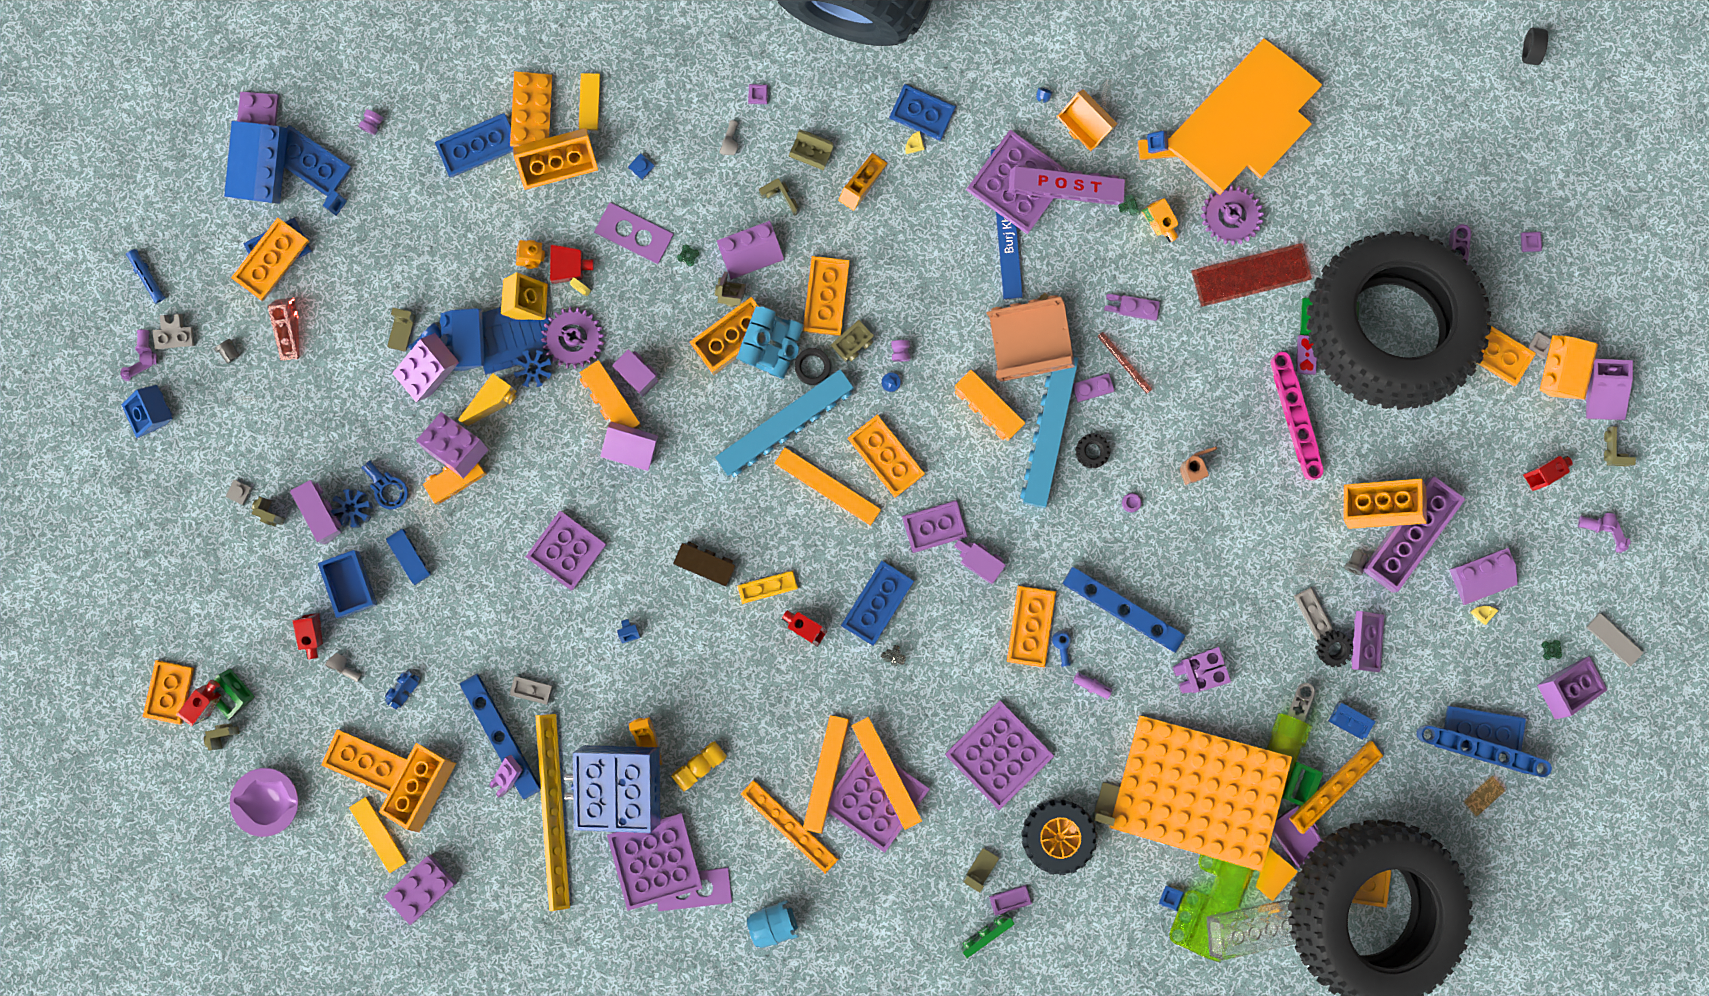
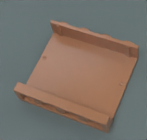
M1053 295L1047 297V300L1033 299L1028 301L1027 304L1014 303L1008 308L995 307L991 311L986 312L990 318L998 367L996 376L1000 382L1075 367L1065 303L1062 297Z

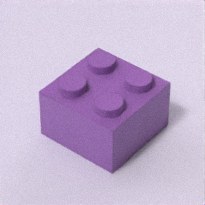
M628 349L612 366L643 397L659 381L656 377L658 374L649 364L647 366L643 364L645 361L636 351L632 353Z

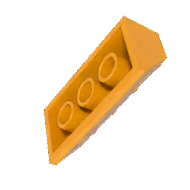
M416 743L379 813L407 830L420 833L457 763Z

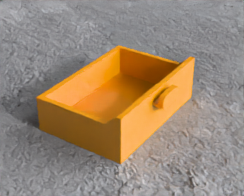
M1084 89L1079 91L1056 116L1070 130L1069 134L1074 139H1079L1090 151L1100 145L1118 124Z

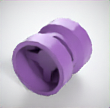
M366 109L364 112L365 119L360 121L358 127L372 135H376L377 126L382 122L383 117Z
M891 341V348L893 349L892 361H910L911 356L908 352L910 341Z

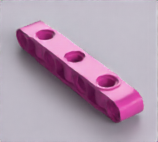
M1279 352L1270 361L1278 395L1303 475L1307 480H1316L1324 472L1319 448L1291 358L1286 352ZM1277 357L1284 359V366L1277 364ZM1289 393L1295 396L1294 403L1288 401L1287 395ZM1299 430H1303L1306 433L1305 439L1299 438ZM1311 466L1316 468V476H1312L1309 473Z

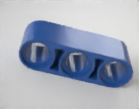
M402 528L387 537L386 541L410 581L416 585L431 576V572H428L425 568V562L420 555L418 556L411 539L407 538L405 535L406 531Z

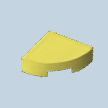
M920 131L914 133L908 139L905 148L906 154L924 150Z
M573 278L570 282V285L583 295L588 296L591 290L577 279Z
M1480 606L1470 612L1486 625L1498 610L1491 606Z

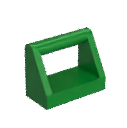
M231 668L218 674L214 679L237 704L231 711L221 699L216 706L228 720L233 718L255 698L253 693Z
M1296 762L1283 799L1302 806L1316 793L1323 773ZM1303 769L1305 770V772L1301 780L1300 786L1298 788V791L1296 793L1295 799L1291 798L1298 778L1300 776L1301 770Z

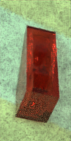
M294 298L276 299L267 307L280 361L299 359V327Z

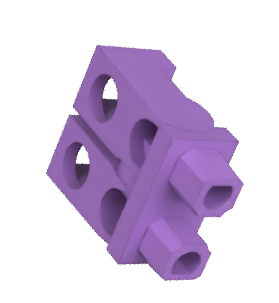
M1219 647L1183 659L1172 667L1175 676L1186 674L1188 681L1178 684L1181 693H1197L1231 683L1226 666L1206 671V669L1224 664Z

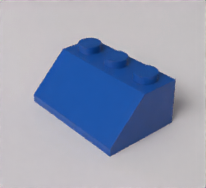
M482 309L450 310L440 313L441 341L459 362L452 371H466L485 366Z

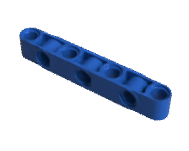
M1074 567L1070 569L1062 582L1064 586L1172 652H1177L1186 637L1178 630ZM1091 584L1095 587L1094 595H1089L1086 592L1087 585ZM1122 604L1128 607L1127 615H1122L1119 612V607ZM1154 625L1161 627V634L1158 636L1152 632Z
M475 674L460 683L461 689L501 762L504 761L505 757L512 755L518 765L523 767V774L514 783L520 796L525 800L541 791L535 775L480 676ZM480 697L486 700L484 708H480L477 704ZM499 731L505 734V739L502 742L496 739V734Z
M1422 725L1416 732L1417 738L1424 743L1517 772L1547 777L1552 771L1551 764L1544 759L1451 730ZM1426 729H1429L1431 731V737L1429 739H1425L1424 737V731ZM1464 740H1467L1469 744L1466 750H1463L1461 747ZM1504 751L1506 759L1501 762L1499 755ZM1539 763L1543 764V771L1541 773L1537 771Z

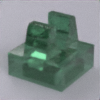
M1133 194L1125 196L1126 202L1118 205L1120 213L1129 212L1131 216L1140 215L1136 197Z

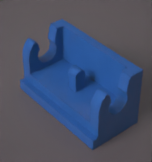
M1343 703L1336 704L1328 722L1361 740L1368 736L1376 722Z

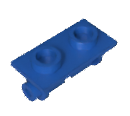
M409 669L406 673L402 672L399 675L397 685L394 688L391 687L385 695L386 704L389 706L392 702L390 706L396 710L398 707L401 708L408 698V695L403 692L406 690L412 693L419 684L420 678L415 674L411 676L412 673Z

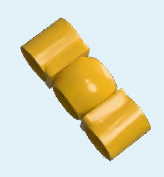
M716 741L711 742L701 750V754L692 757L687 762V766L684 764L671 775L682 791H686L698 781L696 778L704 777L711 770V766L715 768V766L726 759L727 755Z

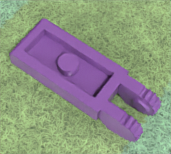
M1107 294V300L1119 301L1121 303L1120 308L1108 305L1105 306L1104 311L1157 321L1159 301Z
M512 755L505 757L494 776L495 778L489 784L491 788L498 785L502 786L496 793L498 798L504 796L512 788L522 772L521 767Z

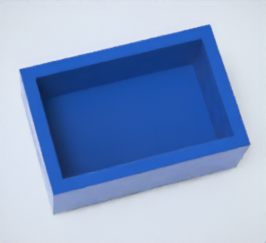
M352 550L318 563L336 618H344L378 605L359 551Z

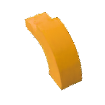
M650 717L638 718L629 723V729L634 736L637 747H659ZM660 753V765H663Z

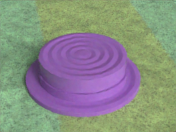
M271 768L255 769L243 775L233 787L230 795V811L236 824L248 834L259 837L272 836L285 830L295 818L299 802L298 793L293 782L284 773Z

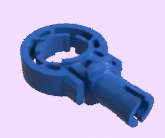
M371 460L366 463L367 465H363L361 469L373 480V484L370 487L374 490L375 499L381 507L396 509L406 502L408 487L403 480L392 477L388 471L384 474L381 473ZM400 483L404 488V498L402 499L403 492H400V497L395 502H389V504L395 503V506L384 504L381 499L385 503L388 502L383 496L384 488L389 484H394L399 490H402V487L399 485Z

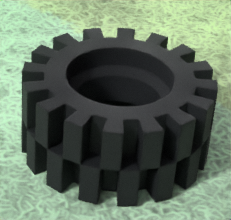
M1091 433L1085 435L1078 441L1075 448L1078 462L1090 469L1104 465L1110 457V444L1100 434ZM1089 444H1096L1100 448V455L1097 458L1087 456L1086 447Z
M1331 630V633L1326 631V636L1322 634L1320 636L1322 640H1317L1319 646L1315 645V649L1318 650L1316 652L1319 656L1318 658L1326 665L1334 668L1335 666L1341 667V663L1346 665L1345 660L1350 661L1349 655H1353L1351 650L1353 649L1351 644L1353 642L1340 631ZM1339 642L1341 645L1340 651L1335 655H1330L1328 652L1329 647L1333 643Z

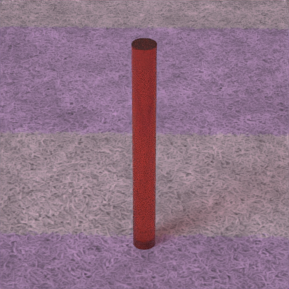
M1104 332L1100 333L1097 336L1142 390L1148 394L1152 388Z

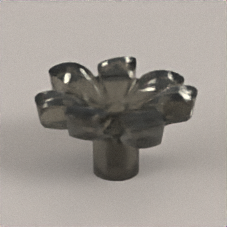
M893 645L892 650L887 649L886 652L881 654V658H884L883 661H891L893 666H897V663L904 665L906 661L905 655L900 654V646Z

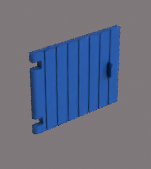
M501 307L482 312L485 365L483 369L485 375L518 366L517 364L514 365L516 357L518 360L527 362L525 354L522 353L526 349H529L528 353L531 360H534L537 349L543 352L539 359L548 357L546 354L550 350L543 349V346L547 343L541 341L542 338L547 337L542 334V331H548L544 324H550L547 312L546 319L516 320L502 315Z

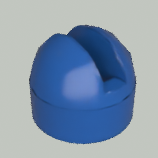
M1039 87L1036 98L1039 102L1041 99H1044L1043 103H1046L1050 100L1053 92Z

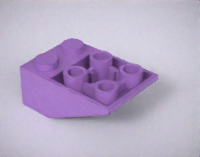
M1594 360L1586 395V419L1625 420L1633 380V360Z

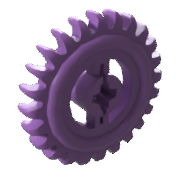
M1230 185L1229 191L1225 189L1221 195L1216 191L1215 196L1210 193V200L1205 199L1204 203L1206 206L1201 208L1205 212L1201 214V218L1206 219L1202 224L1208 225L1205 231H1212L1210 237L1217 236V242L1223 239L1225 245L1228 241L1233 246L1235 241L1242 244L1243 239L1248 242L1250 240L1249 236H1256L1254 231H1260V227L1257 225L1263 223V220L1258 219L1264 215L1263 212H1258L1263 206H1256L1259 198L1252 200L1254 193L1247 195L1248 188L1241 192L1240 185L1236 191H1234L1233 185ZM1242 209L1245 211V221L1241 219ZM1219 210L1223 213V220L1226 224H1236L1238 227L1228 228L1224 226L1219 220Z
M569 307V311L566 313L562 308V315L554 312L556 319L549 317L548 319L551 324H544L548 331H542V334L547 336L541 339L542 342L547 343L543 346V349L550 350L546 355H554L552 362L559 360V366L566 363V368L568 369L570 364H573L574 369H576L579 363L584 368V361L591 364L590 357L597 359L595 352H601V349L597 346L604 345V342L599 340L604 337V334H599L598 332L603 327H596L599 320L592 321L593 314L587 317V310L580 314L579 307H577L575 312ZM568 325L580 326L587 335V341L581 338V333L578 329L569 328L565 331L563 328ZM573 333L576 334L577 340L570 341V337L567 335L572 336ZM558 337H563L566 345L569 347L580 345L583 348L575 352L567 351L560 345Z

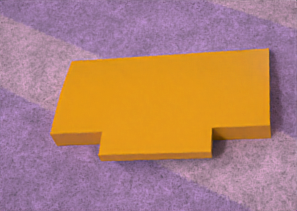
M1263 38L1168 139V149L1219 195L1224 192L1246 167L1261 179L1311 126L1312 123L1298 111L1320 89L1322 84L1294 60Z

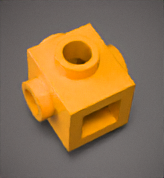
M519 240L516 251V265L524 266L527 269L539 268L540 262H544L545 257L542 243L535 240Z

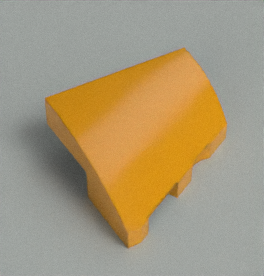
M1269 847L1263 872L1259 873L1255 887L1273 901L1298 871Z

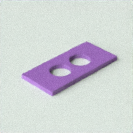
M610 202L594 233L656 264H659L674 235ZM622 220L629 221L632 224V232L626 237H622L616 232V225ZM641 230L649 231L652 235L650 244L647 246L638 245L635 241L637 232Z
M728 868L699 871L701 880H708L712 883L713 891L711 895L702 897L694 891L684 900L677 897L657 902L658 912L732 903Z

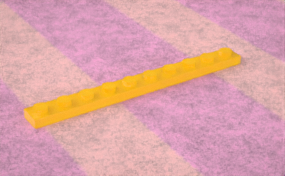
M556 714L535 715L549 911L570 909L557 720Z

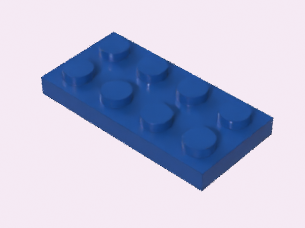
M505 113L435 142L450 178L513 152L514 147L510 146L511 126Z
M288 125L284 168L327 197L333 190L336 192L352 168Z
M881 561L841 626L874 646L914 580Z
M1447 706L1444 729L1522 752L1526 718ZM1464 740L1461 744L1462 748H1468L1469 746L1467 740Z

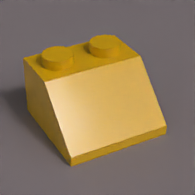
M518 272L504 278L501 314L516 320L546 319L548 284Z

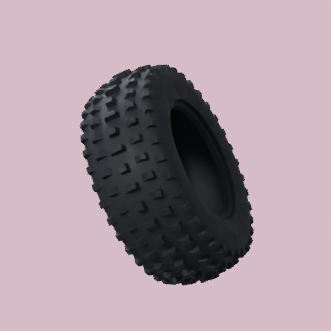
M1393 231L1391 234L1385 235V232H1381L1372 237L1370 235L1364 237V241L1361 239L1353 242L1351 248L1347 245L1339 252V256L1335 254L1329 263L1330 267L1327 265L1321 270L1323 273L1322 278L1317 277L1314 282L1315 289L1317 290L1311 291L1309 295V301L1312 302V305L1307 307V315L1311 316L1307 322V330H1311L1308 340L1309 344L1314 343L1311 347L1314 357H1319L1317 362L1321 364L1320 368L1325 370L1324 373L1327 376L1331 375L1329 379L1332 382L1335 381L1334 384L1336 386L1339 384L1342 386L1340 389L1343 392L1345 391L1348 395L1350 393L1354 394L1353 398L1361 402L1365 399L1367 404L1371 406L1382 404L1383 409H1390L1394 406L1397 407V410L1410 407L1415 409L1419 405L1420 407L1433 403V400L1436 403L1445 398L1446 394L1451 396L1457 389V384L1462 387L1467 382L1465 380L1467 374L1472 376L1477 371L1475 363L1480 364L1482 362L1484 353L1481 350H1485L1488 347L1489 340L1485 337L1491 332V325H1487L1491 317V311H1487L1490 307L1489 298L1484 297L1487 294L1483 283H1479L1481 279L1479 276H1476V271H1471L1473 269L1472 265H1466L1468 261L1465 258L1463 259L1461 254L1457 256L1455 254L1456 251L1451 246L1444 247L1443 242L1436 238L1433 241L1429 240V236L1424 234L1415 236L1414 232L1406 231L1405 234H1400L1399 231ZM1379 285H1397L1410 289L1420 295L1432 308L1437 319L1439 338L1436 349L1422 356L1400 357L1389 354L1375 346L1367 338L1358 321L1357 300L1359 294Z
M1382 819L1376 823L1374 820H1365L1363 825L1351 823L1349 824V829L1346 826L1337 829V834H1329L1324 838L1325 842L1320 841L1317 843L1318 846L1313 848L1314 852L1310 851L1307 854L1309 859L1305 858V864L1301 863L1299 866L1302 870L1301 872L1298 871L1293 881L1296 884L1290 890L1289 895L1292 896V901H1289L1288 910L1291 911L1288 922L1289 925H1292L1293 931L1290 934L1296 942V952L1301 953L1299 956L1304 966L1309 965L1307 970L1313 977L1319 976L1316 980L1319 984L1323 986L1330 985L1328 991L1334 995L1338 993L1341 996H1424V993H1432L1436 988V984L1441 986L1444 983L1443 980L1448 977L1447 974L1452 975L1454 971L1451 968H1454L1462 960L1459 955L1467 949L1468 945L1464 943L1465 940H1468V936H1471V930L1468 927L1471 921H1473V915H1470L1469 909H1472L1473 904L1471 900H1468L1470 889L1463 882L1466 878L1463 873H1459L1458 862L1451 860V853L1447 849H1442L1444 846L1436 839L1430 840L1432 835L1427 832L1419 833L1420 828L1413 825L1410 827L1405 826L1406 823L1401 821L1391 822L1390 820ZM1387 870H1398L1404 877L1411 896V910L1407 925L1399 938L1388 948L1370 955H1359L1351 942L1348 930V915L1353 898L1360 887L1371 877Z

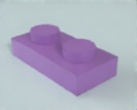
M1109 373L1073 384L1077 403L1114 392Z

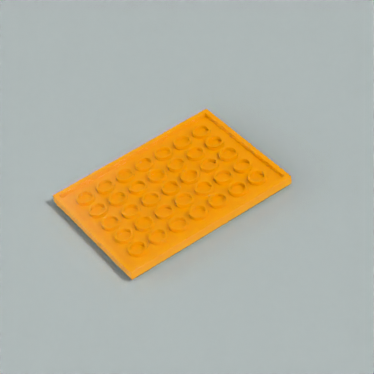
M1140 715L1112 815L1115 818L1114 826L1110 825L1109 828L1263 872L1292 757Z

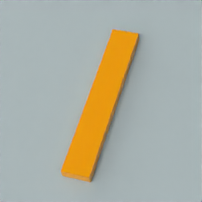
M785 447L774 463L870 526L881 511V509Z
M832 715L829 717L803 825L804 830L823 834L849 719Z
M869 717L851 725L904 829L906 830L922 822Z
M1373 741L1367 742L1289 818L1300 833L1304 834L1383 757V754Z
M755 780L741 793L751 805L825 874L839 860L808 830H804L803 825Z

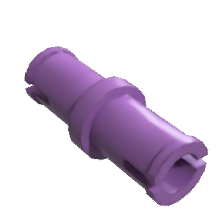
M1080 672L1076 673L1075 680H1073V683L1088 689L1087 692H1094L1108 700L1113 690L1099 683L1097 679H1091Z

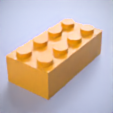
M587 128L513 147V155L524 190L598 171L596 157Z
M752 297L690 341L691 346L713 376L736 360L755 307H759Z
M1423 479L1345 484L1344 522L1348 529L1427 523L1426 486Z

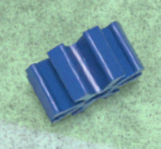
M529 349L523 350L522 353L525 354L527 362L518 360L517 357L515 358L514 365H520L524 369L514 371V376L517 379L518 376L527 374L523 386L529 387V381L531 377H534L537 383L536 387H540L543 383L540 381L538 374H542L548 379L551 376V371L547 372L541 369L543 366L551 365L550 358L539 363V357L543 354L541 350H536L537 353L534 360L530 358ZM530 363L538 366L535 373L527 370Z
M345 489L343 492L345 493L346 501L337 495L333 498V501L341 504L342 508L332 509L331 513L334 516L343 514L340 519L342 526L347 527L348 521L351 520L350 527L360 528L361 525H359L357 516L368 522L371 516L364 514L362 509H372L373 504L369 501L361 503L363 498L367 496L365 493L358 490L353 498L354 491ZM350 505L356 508L354 512L348 509Z

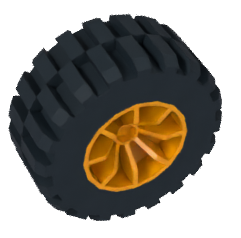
M1052 799L1047 800L1045 803H1040L1034 810L1030 811L1028 818L1023 823L1024 827L1021 836L1025 853L1034 865L1049 874L1066 875L1067 873H1075L1079 868L1086 866L1085 863L1092 859V853L1096 850V839L1098 837L1094 821H1092L1088 812L1071 801Z

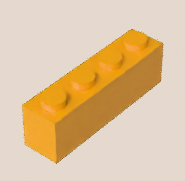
M599 360L579 372L582 376L579 380L585 389L589 387L592 391L590 397L595 404L599 403L603 408L600 412L605 420L610 419L611 422L634 429L642 426Z
M972 370L954 386L956 389L955 394L961 400L965 398L970 403L968 407L974 413L979 412L983 416L982 421L989 427L992 425L997 430L995 433L1000 439L1009 441L1025 425V422Z

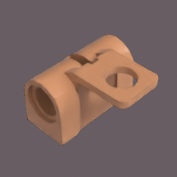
M1217 446L1195 453L1181 464L1180 472L1185 485L1203 480L1209 476L1205 463L1199 456L1217 450ZM1189 464L1194 465L1195 472L1190 470Z

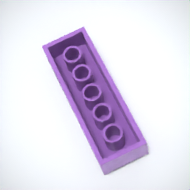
M1435 476L1428 478L1425 482L1427 523L1393 526L1363 567L1367 575L1392 593L1398 592L1465 501V498Z

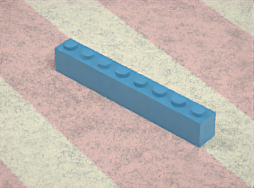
M1074 357L1075 367L1053 371L1050 376L1046 377L1044 387H1047V393L1042 395L1040 403L1044 407L1042 413H1038L1036 424H1039L1038 432H1034L1032 440L1035 443V448L1030 450L1028 461L1031 462L1030 469L1026 468L1024 480H1027L1026 488L1022 487L1020 494L1023 504L1046 508L1078 364L1079 358Z
M841 369L715 456V459L728 477L733 476L735 478L743 472L742 468L747 464L750 467L758 462L757 457L763 453L765 456L774 450V445L777 443L782 445L790 439L789 435L794 431L796 434L806 428L804 424L809 421L815 422L821 417L820 413L824 410L829 412L837 406V401L840 399L845 401L852 396L853 386Z

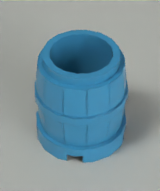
M787 900L779 902L778 905L764 907L750 914V917H747L748 930L755 947L775 946L780 942L799 937V933L795 934L798 926L792 908H787L786 906L789 903Z

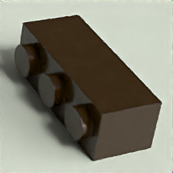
M689 541L687 544H681L673 562L674 565L722 586H728L736 568L733 565V560L724 556L722 559L715 557V552L705 549L704 552L697 549L698 545Z

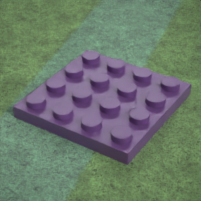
M1009 130L966 191L1028 234L1054 198L1008 193L1010 170L1018 164H1024L1028 168L1035 169V167L1041 166L1046 167V170L1063 169L1064 172H1070L1012 130Z
M1000 700L945 753L947 758L998 810L1054 757Z
M862 749L833 790L828 812L885 853L903 828V825L864 749ZM893 763L915 808H917L929 791V788Z
M682 813L660 819V825L651 833L615 832L607 835L627 911L703 889Z

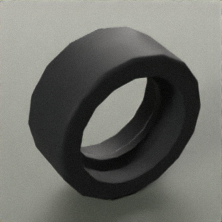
M1532 27L1528 30L1523 43V63L1540 65L1542 63L1548 46V31L1546 29Z
M817 348L803 350L795 360L797 377L808 385L820 384L828 378L831 371L828 356ZM817 356L823 361L824 370L820 376L810 378L803 373L801 365L806 357Z

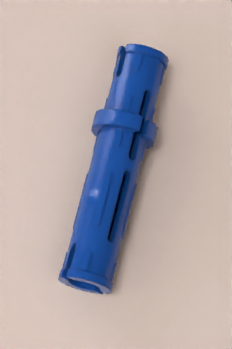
M133 249L127 252L126 256L134 267V273L138 274L154 303L157 304L166 299L148 270V264L144 263L138 250Z

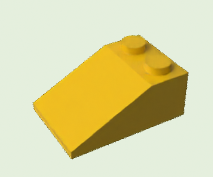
M492 373L458 420L469 426L506 407L507 404L511 405L517 397L515 395L517 391Z

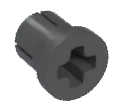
M231 339L223 341L214 349L217 353H220L227 364L240 357V354L232 345L233 341Z
M1353 551L1349 562L1344 566L1345 570L1361 576L1364 572L1363 567L1368 556L1360 551Z

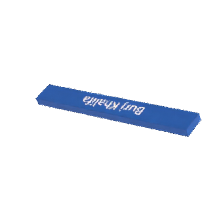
M996 212L1003 300L1023 298L1017 228Z

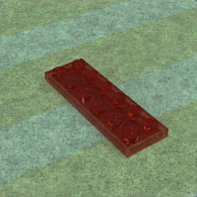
M1302 243L1191 271L1200 307L1312 280Z

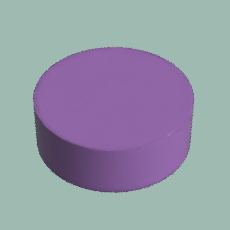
M1129 493L1123 497L1122 507L1127 512H1136L1141 507V499L1137 494Z

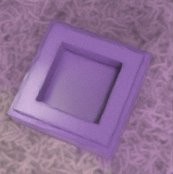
M749 84L748 104L767 105L768 85Z
M1525 232L1520 234L1522 252L1542 251L1541 232Z

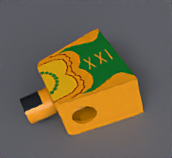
M1165 198L1156 200L1141 210L1157 236L1164 234L1169 243L1179 237L1174 230V227L1179 225Z

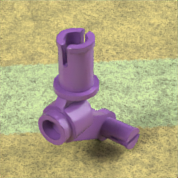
M137 330V346L135 350L139 354V362L128 368L123 367L121 369L120 375L125 381H130L138 373L153 365H157V353H153L151 347H149V330Z
M1606 513L1604 517L1598 519L1582 515L1579 517L1578 528L1594 530L1595 533L1603 530L1612 532L1616 543V553L1619 552L1620 554L1629 548L1631 541L1629 538L1626 540L1615 514Z

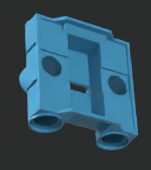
M756 306L736 359L784 379L790 365L787 361H791L798 355V343L794 341H799L804 325L793 320H785L775 316L776 312L768 308ZM770 339L776 342L775 346L769 344Z

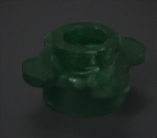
M687 244L683 245L681 253L677 255V260L679 262L683 261L687 266L692 267L696 257L699 256V251L691 249Z
M1560 641L1542 642L1541 647L1544 650L1543 658L1545 660H1550L1551 658L1560 659L1562 657Z

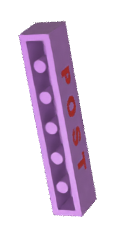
M1018 164L1010 170L1008 193L1119 205L1124 202L1125 179H1119V176L1116 175L1101 177L1099 173L1084 175L1081 171H1071V173L1064 172L1063 169H1053L1051 171L1041 166H1037L1034 169L1028 168L1024 164Z

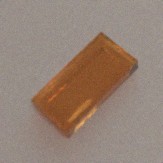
M1490 776L1463 803L1475 816H1478L1502 795L1505 790L1493 776Z

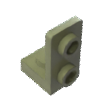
M779 178L759 188L762 199L766 197L771 199L780 190L793 215H797L796 209L799 207L795 199H790L787 192H789V189L784 181L781 183Z
M392 308L391 315L394 317V322L387 347L406 352L416 315L410 311Z
M1617 426L1608 427L1604 433V441L1607 442L1604 460L1607 461V466L1630 467L1636 465V457H1629V454L1624 453L1617 454Z
M1105 782L1102 783L1092 820L1114 826L1115 818L1112 815L1120 787Z
M982 848L963 878V883L980 893L984 888V882L999 858L985 848Z

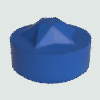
M895 373L885 374L881 382L883 389L887 392L897 391L901 383L899 376Z

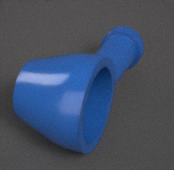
M435 322L432 323L421 336L408 346L410 350L413 349L420 339L436 333L441 338L442 335L438 325Z
M1063 630L1057 631L1052 637L1053 645L1060 649L1061 667L1071 666L1067 648L1070 646L1072 639L1070 634ZM1061 636H1064L1066 638L1065 643H1061L1059 641V638Z

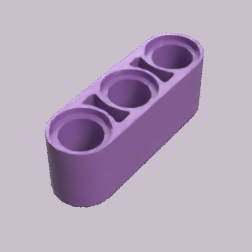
M1464 224L1455 227L1450 232L1448 244L1452 249H1458L1463 259L1465 258L1467 261L1471 241L1470 228ZM1457 231L1463 233V239L1457 236Z

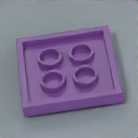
M559 511L528 552L526 558L573 591L607 544L562 511Z

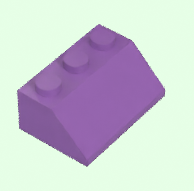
M770 221L717 240V245L731 280L784 260Z
M309 480L290 491L317 542L325 545L342 533L339 528L342 525L336 516L333 517L330 511L333 508L327 499L324 500L322 496L323 489L318 482L315 483Z
M1509 548L1501 549L1449 569L1463 605L1518 585L1516 565Z

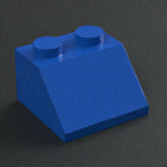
M158 385L137 389L121 404L136 438H140L167 425L173 419Z

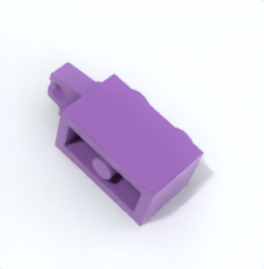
M958 540L954 545L961 552L959 556L963 559L960 563L991 585L1005 567L1004 559L997 554L993 556L987 552L988 548L981 543L976 545L975 543L968 542L966 545Z

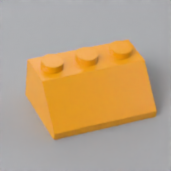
M1552 335L1540 391L1551 397L1585 400L1598 344L1570 336Z

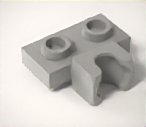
M175 314L173 323L169 321L168 315H160L162 330H153L155 349L194 346L193 327L183 328L182 314Z

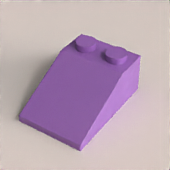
M1590 656L1551 675L1537 685L1555 719L1574 715L1607 691Z

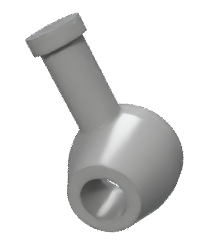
M729 121L728 130L722 142V147L719 150V153L722 155H735L738 143L732 139L736 127H738L736 121Z
M335 653L327 660L325 664L332 670L335 669L337 670L336 672L358 682L361 674L345 667L347 658Z

